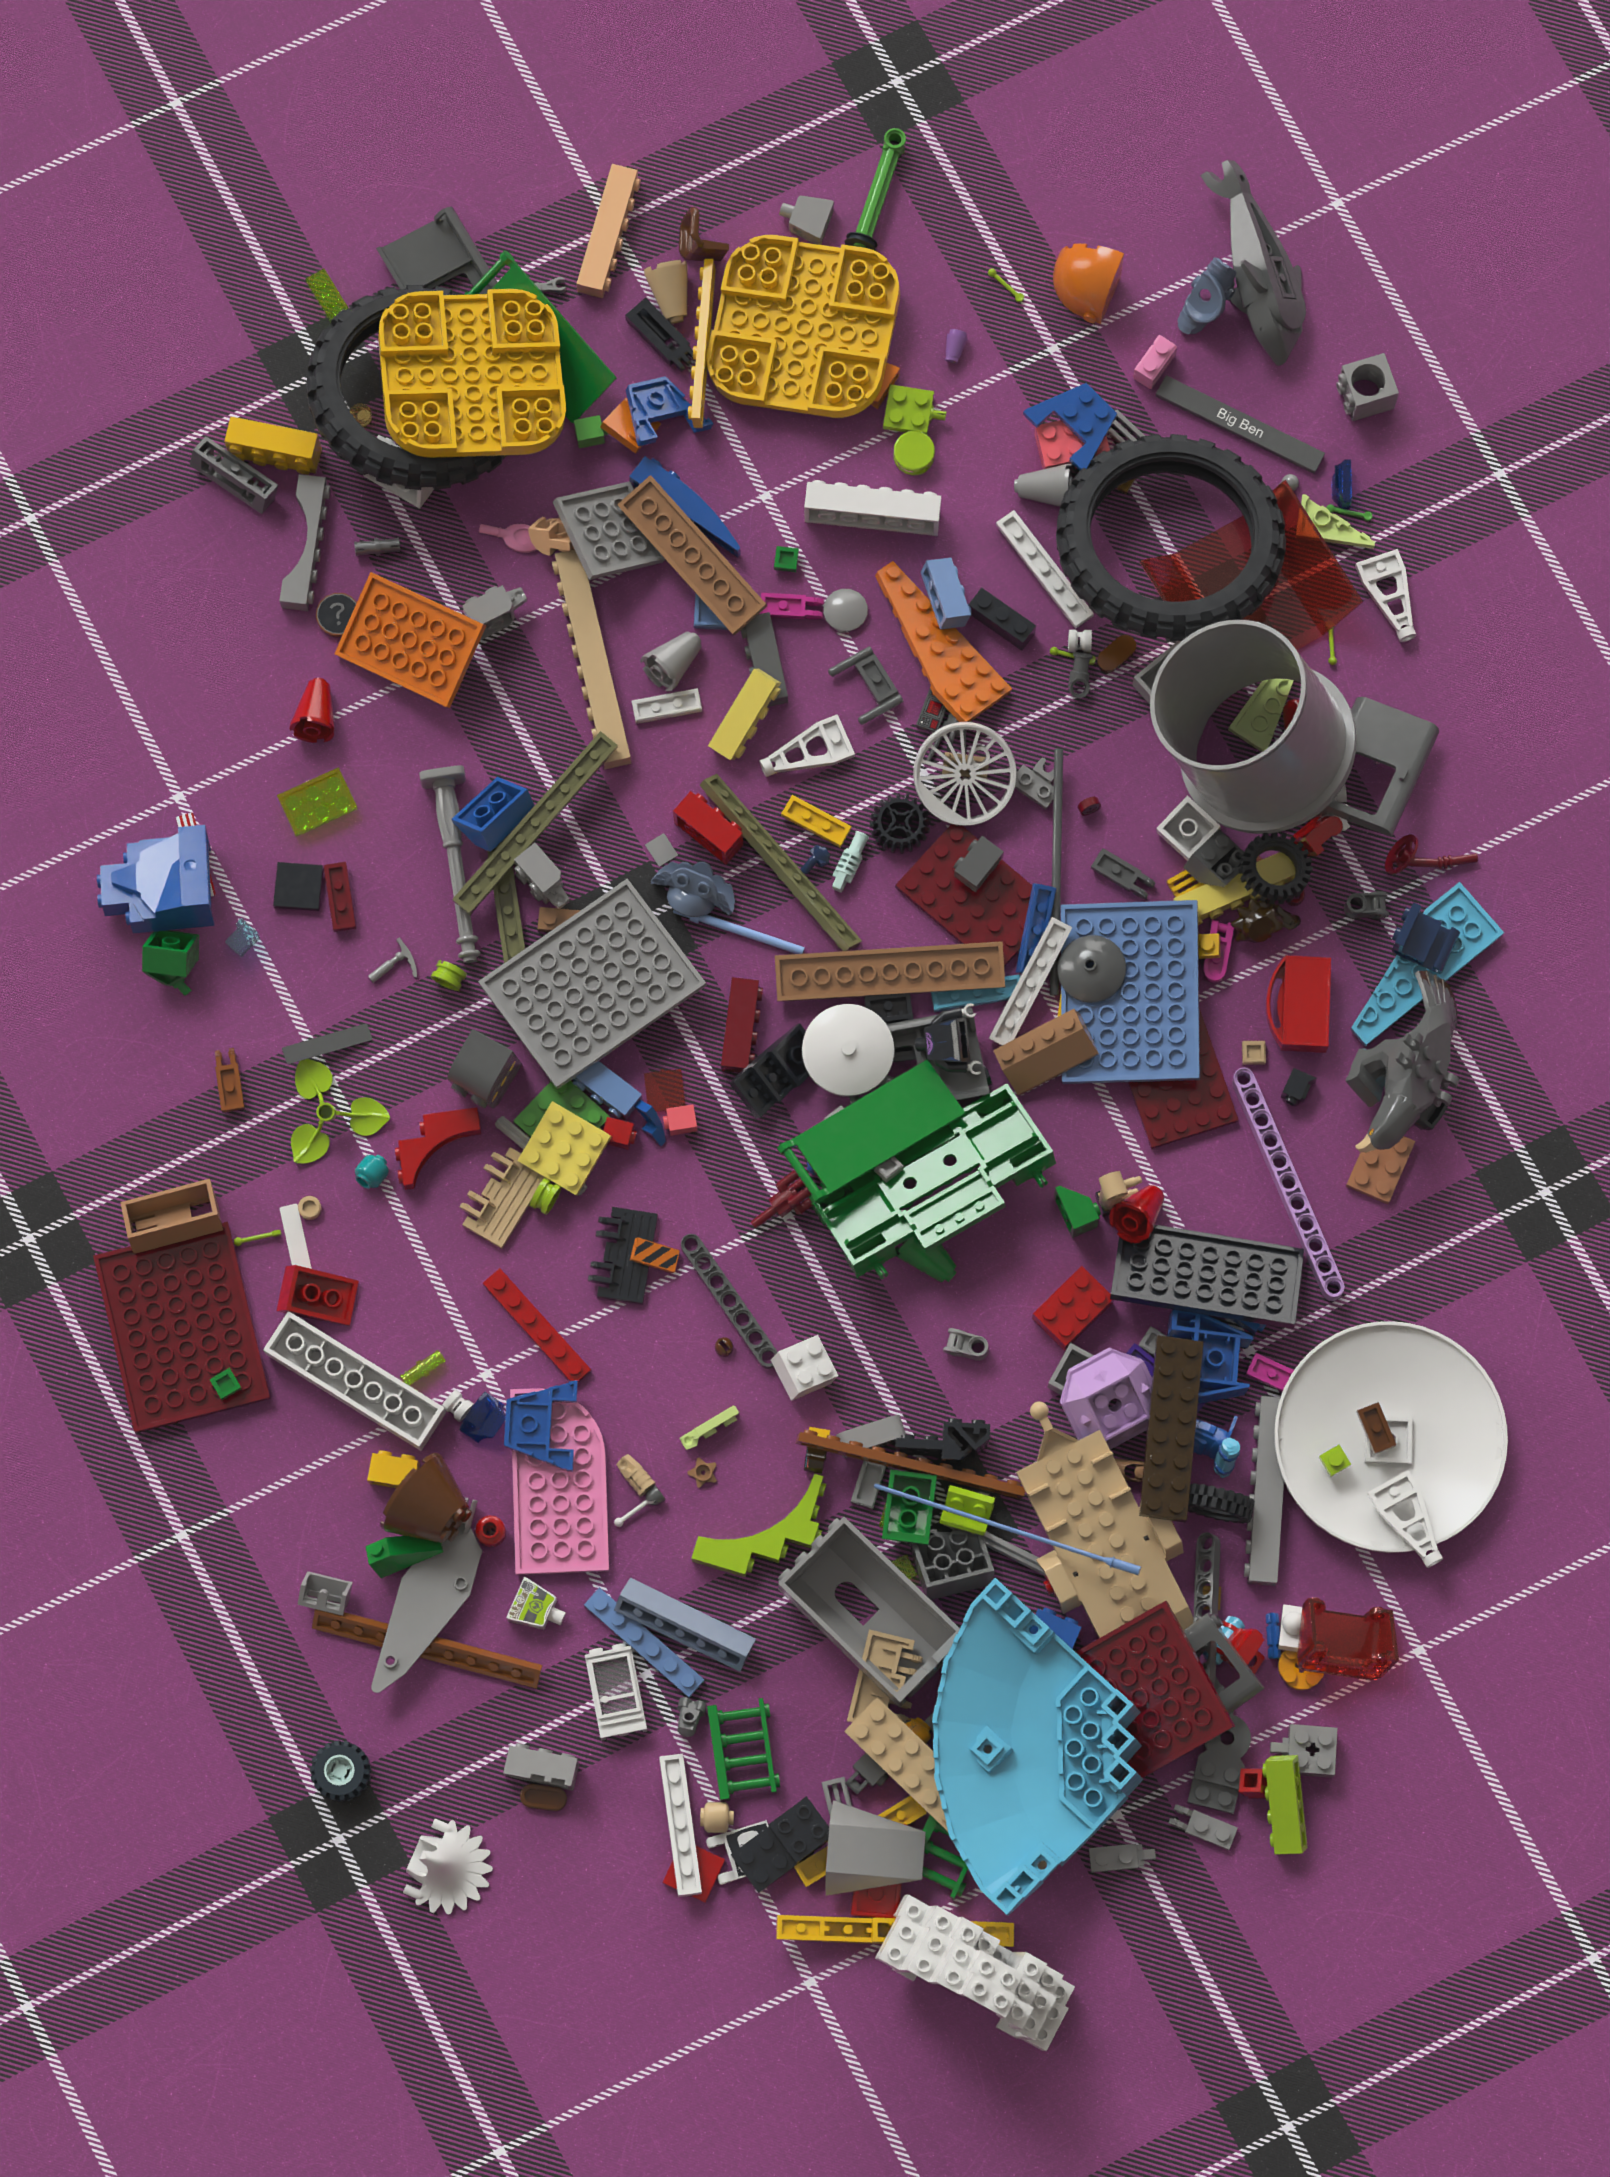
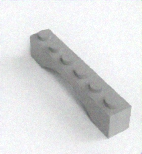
M299 474L296 498L306 517L308 527L307 541L298 564L282 581L279 600L281 608L308 611L309 604H313L314 591H311L312 583L317 581L318 571L315 570V563L320 561L321 549L318 548L319 541H323L324 528L321 527L322 520H326L327 506L324 505L325 499L330 497L331 489L330 485H327L326 477Z

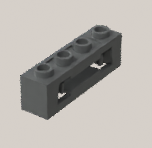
M205 436L193 449L190 461L191 467L261 514L274 502L278 484ZM214 450L220 453L216 457L214 456ZM259 480L266 484L264 488L258 486Z

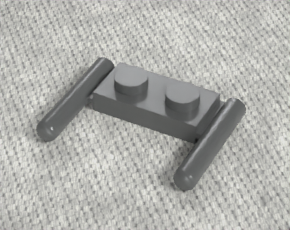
M870 646L828 670L829 675L834 677L855 665L879 706L858 718V722L861 725L904 702Z

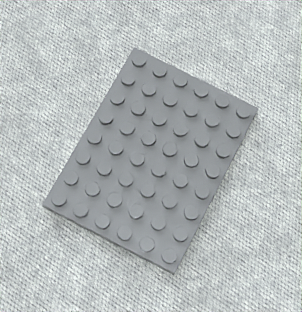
M628 879L615 886L478 981L484 992L556 1089L568 1083L707 986L704 979Z

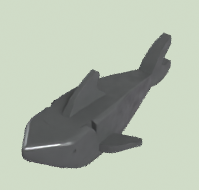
M1226 160L1222 162L1223 180L1213 172H1205L1200 176L1206 186L1214 193L1230 199L1231 253L1237 288H1234L1236 291L1230 300L1239 310L1247 314L1257 340L1277 366H1281L1287 361L1303 330L1302 323L1305 320L1306 306L1301 291V268L1299 265L1292 267L1283 245L1253 198L1250 184L1244 171L1235 161Z

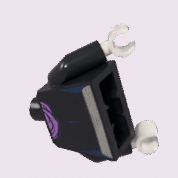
M970 1003L964 1009L954 1008L942 1011L931 1021V1026L925 1027V1037L916 1038V1050L918 1052L926 1051L927 1059L934 1060L936 1066L947 1072L966 1073L970 1071L975 1075L980 1074V1071L974 1072L972 1066L976 1063L982 1064L981 1062L975 1060L967 1064L970 1061L966 1018H973L977 1013L970 1015L966 1012V1009L975 1005Z

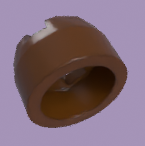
M726 1337L719 1338L715 1343L716 1353L722 1357L729 1356L733 1351L732 1341ZM723 1341L729 1350L725 1351L720 1342Z

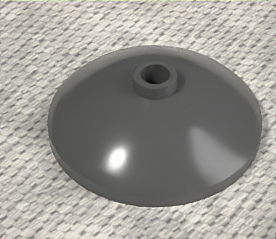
M1097 935L1083 936L1072 941L1063 950L1058 962V977L1064 990L1073 998L1087 1003L1104 1001L1113 996L1122 986L1126 975V962L1120 948L1111 940ZM1088 962L1094 963L1092 968L1086 967Z

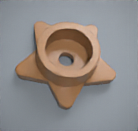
M697 1458L695 1468L687 1472L688 1475L696 1478L698 1488L705 1482L715 1483L717 1481L713 1474L716 1467L715 1462L705 1463L701 1458Z

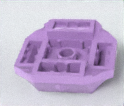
M1107 1348L1068 1369L1060 1404L1078 1440L1100 1430L1109 1449H1112L1147 1430L1152 1377L1141 1358ZM1117 1398L1116 1404L1108 1407L1110 1400Z

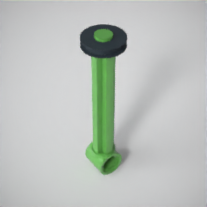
M898 128L889 129L884 135L883 152L856 232H850L846 235L845 245L876 251L875 248H877L878 244L872 237L898 159L905 151L906 136ZM897 141L899 142V144L892 145L890 142Z

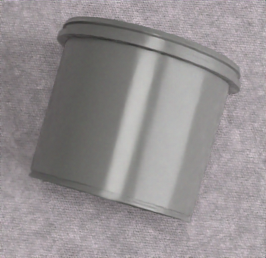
M1227 620L1208 625L1182 640L1170 652L1158 670L1150 697V713L1155 732L1180 766L1184 783L1192 799L1217 823L1237 831L1254 834L1285 831L1315 817L1341 791L1351 772L1356 753V726L1352 711L1339 689L1322 674L1312 670L1291 642L1277 630L1265 624L1249 620ZM1268 679H1289L1301 682L1300 700L1291 723L1280 738L1265 751L1248 760L1229 765H1206L1197 762V746L1209 717L1232 694L1246 686Z

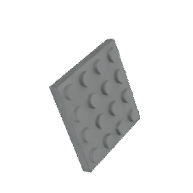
M630 481L558 497L553 501L589 580L665 561L660 552L617 505L634 490Z

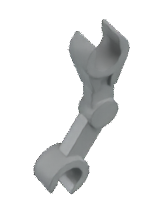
M557 277L547 283H534L541 292L548 291L562 294L566 291V287L558 288L556 286L558 283H565V278Z

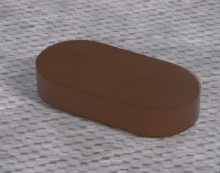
M1121 635L1102 650L1097 658L1099 669L1106 673L1114 672L1131 658L1136 651V641L1129 635Z
M529 1784L521 1790L520 1800L527 1808L560 1811L567 1804V1795L558 1787Z

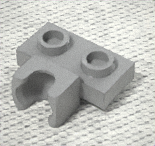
M1041 758L1033 768V771L1025 765L1021 766L1017 772L1015 789L1046 810L1053 802L1054 786L1052 784L1054 783V769L1051 772H1045L1043 769L1046 759Z

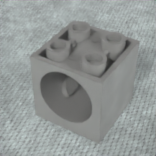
M1385 353L1342 366L1336 387L1339 395L1344 397V410L1347 415L1351 416L1352 421L1395 408L1399 392ZM1359 380H1369L1375 383L1380 390L1376 395L1364 396L1359 394L1353 388V385Z

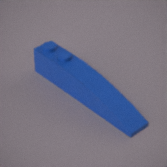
M644 456L629 476L631 485L636 488L651 475L705 536L738 558L741 555L740 546L716 513L698 494L683 483L675 472L671 470L669 472L662 468V464L654 458L650 460Z

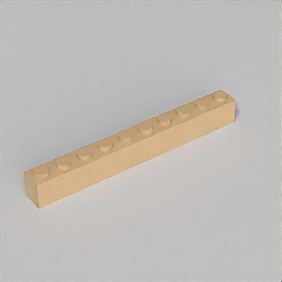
M575 549L556 553V561L552 562L554 574H559L561 581L557 583L559 595H564L566 602L562 603L564 617L569 616L571 623L567 624L569 638L574 637L575 645H571L574 658H579L580 665L576 667L579 679L584 678L585 686L581 688L584 700H589L590 707L586 708L589 721H594L595 728L591 729L593 739L601 731L618 745V748L604 763L605 769L631 764V757L588 576Z

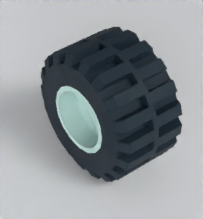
M334 1741V1743L325 1744V1747L317 1751V1755L312 1759L313 1764L310 1766L311 1780L315 1788L322 1795L331 1800L343 1802L344 1800L349 1801L354 1797H358L363 1790H366L368 1787L367 1783L371 1779L370 1771L372 1770L369 1758L362 1749L347 1741Z

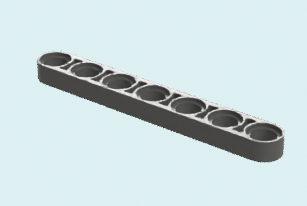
M695 1234L685 1235L681 1240L683 1253L759 1364L766 1369L773 1368L772 1363L767 1364L763 1362L762 1355L767 1351L776 1355L777 1350L701 1239ZM689 1239H694L698 1243L697 1248L693 1251L687 1250L684 1246L685 1242ZM708 1258L711 1265L708 1269L702 1270L697 1265L698 1260ZM719 1276L723 1279L724 1283L720 1288H713L710 1281L713 1277ZM727 1295H732L736 1298V1304L732 1307H727L724 1305L723 1299ZM746 1314L749 1317V1323L745 1326L738 1325L736 1322L737 1316ZM752 1333H759L762 1336V1341L760 1344L753 1345L749 1341V1336Z
M1209 1532L1202 1533L1196 1543L1193 1623L1202 1617V1610L1206 1606L1210 1607V1614L1218 1615L1220 1540ZM1212 1538V1546L1206 1550L1204 1548L1205 1541ZM1210 1560L1212 1563L1211 1569L1208 1572H1204V1564ZM1210 1583L1211 1590L1208 1594L1204 1595L1203 1587ZM1210 1641L1195 1653L1200 1660L1201 1654L1207 1651L1208 1659L1205 1663L1201 1664L1214 1686L1217 1643Z

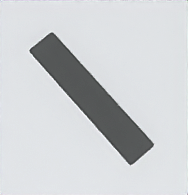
M362 1024L283 1047L282 1051L286 1063L291 1064L370 1041L372 1036L368 1025Z

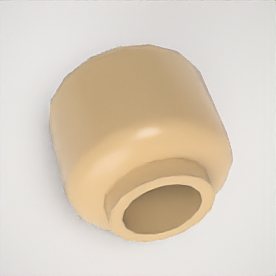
M707 1802L705 1807L701 1808L700 1827H704L706 1832L726 1833L729 1825H734V1811H729L727 1803Z

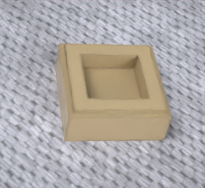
M1242 1041V1065H1265V1041Z

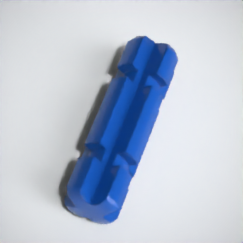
M1278 1613L1266 1614L1269 1659H1279L1281 1657V1649H1278L1280 1629L1277 1626V1623H1279Z

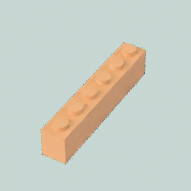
M615 164L611 165L577 280V292L600 298L604 297L605 291L609 292L612 280L609 276L611 271H615L617 265L616 252H620L623 245L621 235L623 231H627L629 224L627 215L629 211H633L635 199L633 198L634 191L638 192L641 179L638 178V171Z

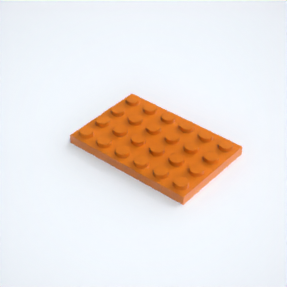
M370 572L334 654L450 708L487 625Z

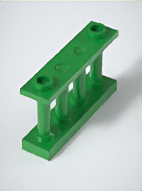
M759 1698V1707L728 1712L717 1711V1705L707 1706L720 1801H730L729 1795L734 1794L735 1791L770 1786L772 1794H777L776 1788H780L779 1773L774 1774L766 1722V1718L770 1717L769 1703L764 1704L763 1698ZM761 1716L763 1728L761 1731L727 1736L725 1733H720L719 1725L724 1724L725 1721ZM764 1740L766 1754L732 1759L724 1757L723 1748H726L727 1745ZM768 1763L769 1777L738 1782L727 1781L726 1771H730V1768Z
M930 1815L923 1829L926 1832L924 1854L928 1855L930 1853L962 1868L957 1882L924 1866L922 1876L953 1890L950 1898L954 1900L956 1895L961 1897L966 1883L963 1882V1879L968 1871V1867L961 1857L933 1845V1842L930 1841L933 1832L938 1833L939 1831L949 1836L948 1831Z

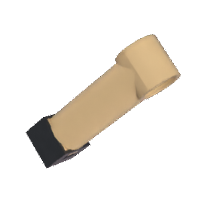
M1115 1171L1099 1178L1101 1191L1096 1192L1095 1197L1102 1217L1110 1215L1112 1208L1116 1204L1138 1192L1137 1188L1127 1189L1142 1183L1140 1176L1123 1180L1121 1172Z

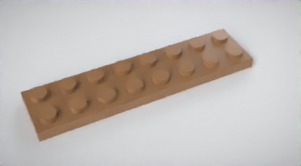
M651 475L617 504L733 635H736L767 607V604Z

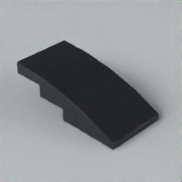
M910 993L864 996L865 1008L872 1010L880 1016L886 1025L913 1019ZM913 1047L894 1049L893 1062L916 1059Z
M800 1023L796 1024L770 1045L729 1083L755 1119L761 1118L775 1103L780 1102L793 1088L799 1087L810 1076L805 1068L802 1056V1045L806 1031Z

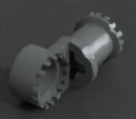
M1073 652L1075 658L1073 670L1070 671L1068 691L1074 697L1083 698L1090 690V674L1088 669L1093 655ZM1077 681H1082L1085 685L1084 691L1080 694H1076L1073 691V685Z

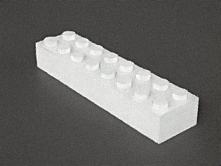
M289 1311L263 1349L265 1354L420 1451H422L446 1414L443 1406Z

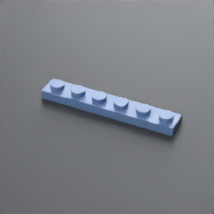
M599 1587L584 1606L690 1698L705 1680L641 1623L614 1611L617 1602Z

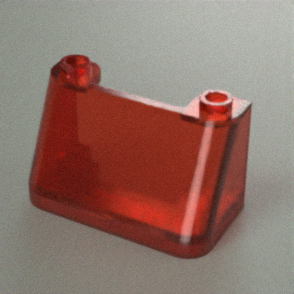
M1318 1597L1308 1598L1303 1603L1297 1650V1665L1300 1670L1376 1680L1383 1677L1399 1661L1393 1610L1373 1607L1362 1616L1325 1610V1602Z

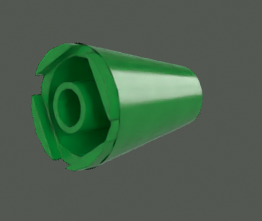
M914 1235L902 1242L903 1245L900 1248L898 1246L895 1248L897 1258L939 1282L944 1280L949 1282L957 1273L954 1270L956 1264L942 1244L925 1252Z

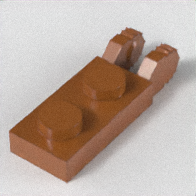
M229 1048L228 1051L230 1065H223L222 1053L220 1050L215 1051L217 1065L215 1070L222 1113L245 1109L239 1065L236 1061L234 1048Z

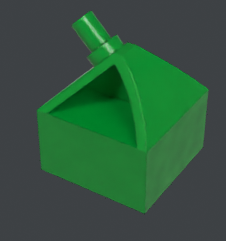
M170 930L153 931L142 946V972L166 986L178 988L186 996L191 989L184 983V978L188 976L199 960V934Z

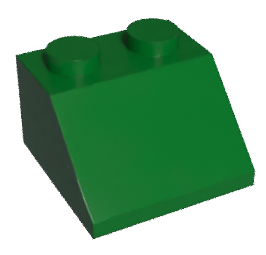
M1062 1186L1055 1187L1054 1199L1072 1238L1097 1228L1101 1212L1096 1202L1092 1203L1090 1197Z

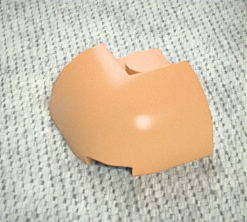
M541 517L528 528L532 544L543 554L550 556L557 549L561 552L574 549L560 517L547 520L545 517Z

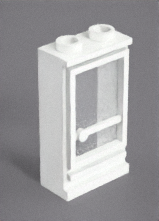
M626 1643L613 1645L612 1650L603 1651V1648L589 1650V1654L585 1655L601 1741L606 1740V1737L625 1736L631 1732L641 1730L647 1732L631 1646L626 1647Z

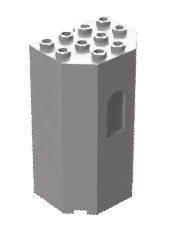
M845 1517L841 1520L836 1518L828 1526V1533L824 1537L819 1535L812 1542V1550L808 1554L805 1552L801 1553L795 1560V1567L791 1571L787 1568L778 1577V1590L900 1708L907 1701L905 1699L906 1696L910 1698L915 1695L943 1666L944 1658L948 1654L960 1628ZM844 1582L852 1583L879 1609L864 1626L837 1601L835 1589L839 1584ZM869 1629L915 1640L913 1651L902 1649L901 1652L921 1656L923 1660L922 1663H914L900 1658L898 1666L916 1669L917 1672L913 1676L896 1672L898 1675L906 1676L905 1684L899 1690L868 1658L866 1662L862 1659Z

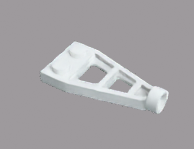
M1398 549L1357 562L1355 567L1363 587L1395 629L1399 641L1406 642L1416 637L1412 622L1406 568ZM1393 576L1397 582V591L1386 596L1379 590L1376 582ZM1401 599L1404 612L1393 615L1387 603Z
M837 714L816 722L783 747L759 762L765 777L779 772L835 765L855 757V753ZM817 736L822 737L828 750L827 753L819 756L809 755L806 744ZM799 747L804 759L789 763L785 754ZM772 761L775 762V767L772 766Z
M1409 1470L1368 1492V1496L1379 1515L1422 1558L1427 1568L1443 1560L1436 1545L1421 1490ZM1408 1499L1413 1503L1415 1516L1408 1521H1402L1394 1514L1393 1506ZM1417 1522L1422 1524L1426 1533V1537L1420 1541H1415L1407 1530L1408 1527ZM1428 1550H1432V1551H1433L1432 1553L1426 1555V1552H1427Z

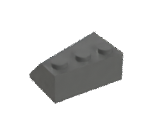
M930 1529L928 1545L910 1543L913 1562L923 1592L930 1600L985 1587L994 1579V1568L982 1535L965 1530L937 1532V1529Z

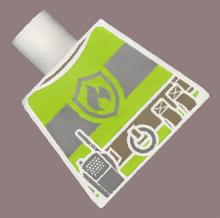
M524 1577L506 1618L509 1622L544 1630L548 1620L561 1625L566 1612L554 1608L557 1598L553 1594Z

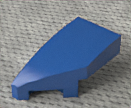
M639 1100L634 1107L647 1122L642 1130L651 1135L659 1146H662L666 1142L661 1120L651 1105Z

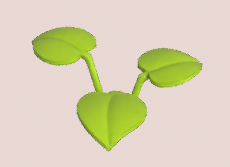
M310 1059L299 1061L295 1073L297 1091L305 1099H312L318 1095L320 1105L317 1107L316 1114L320 1120L317 1130L313 1125L304 1124L297 1127L293 1132L291 1148L294 1162L305 1164L316 1161L324 1156L329 1149L330 1139L328 1135L320 1131L322 1130L323 1123L334 1120L336 1115L351 1117L350 1126L353 1131L362 1136H369L379 1131L390 1120L388 1111L382 1104L367 1097L358 1098L352 1102V1113L336 1111L333 1105L324 1103L321 1093L328 1091L332 1085L333 1077L329 1068L320 1062Z

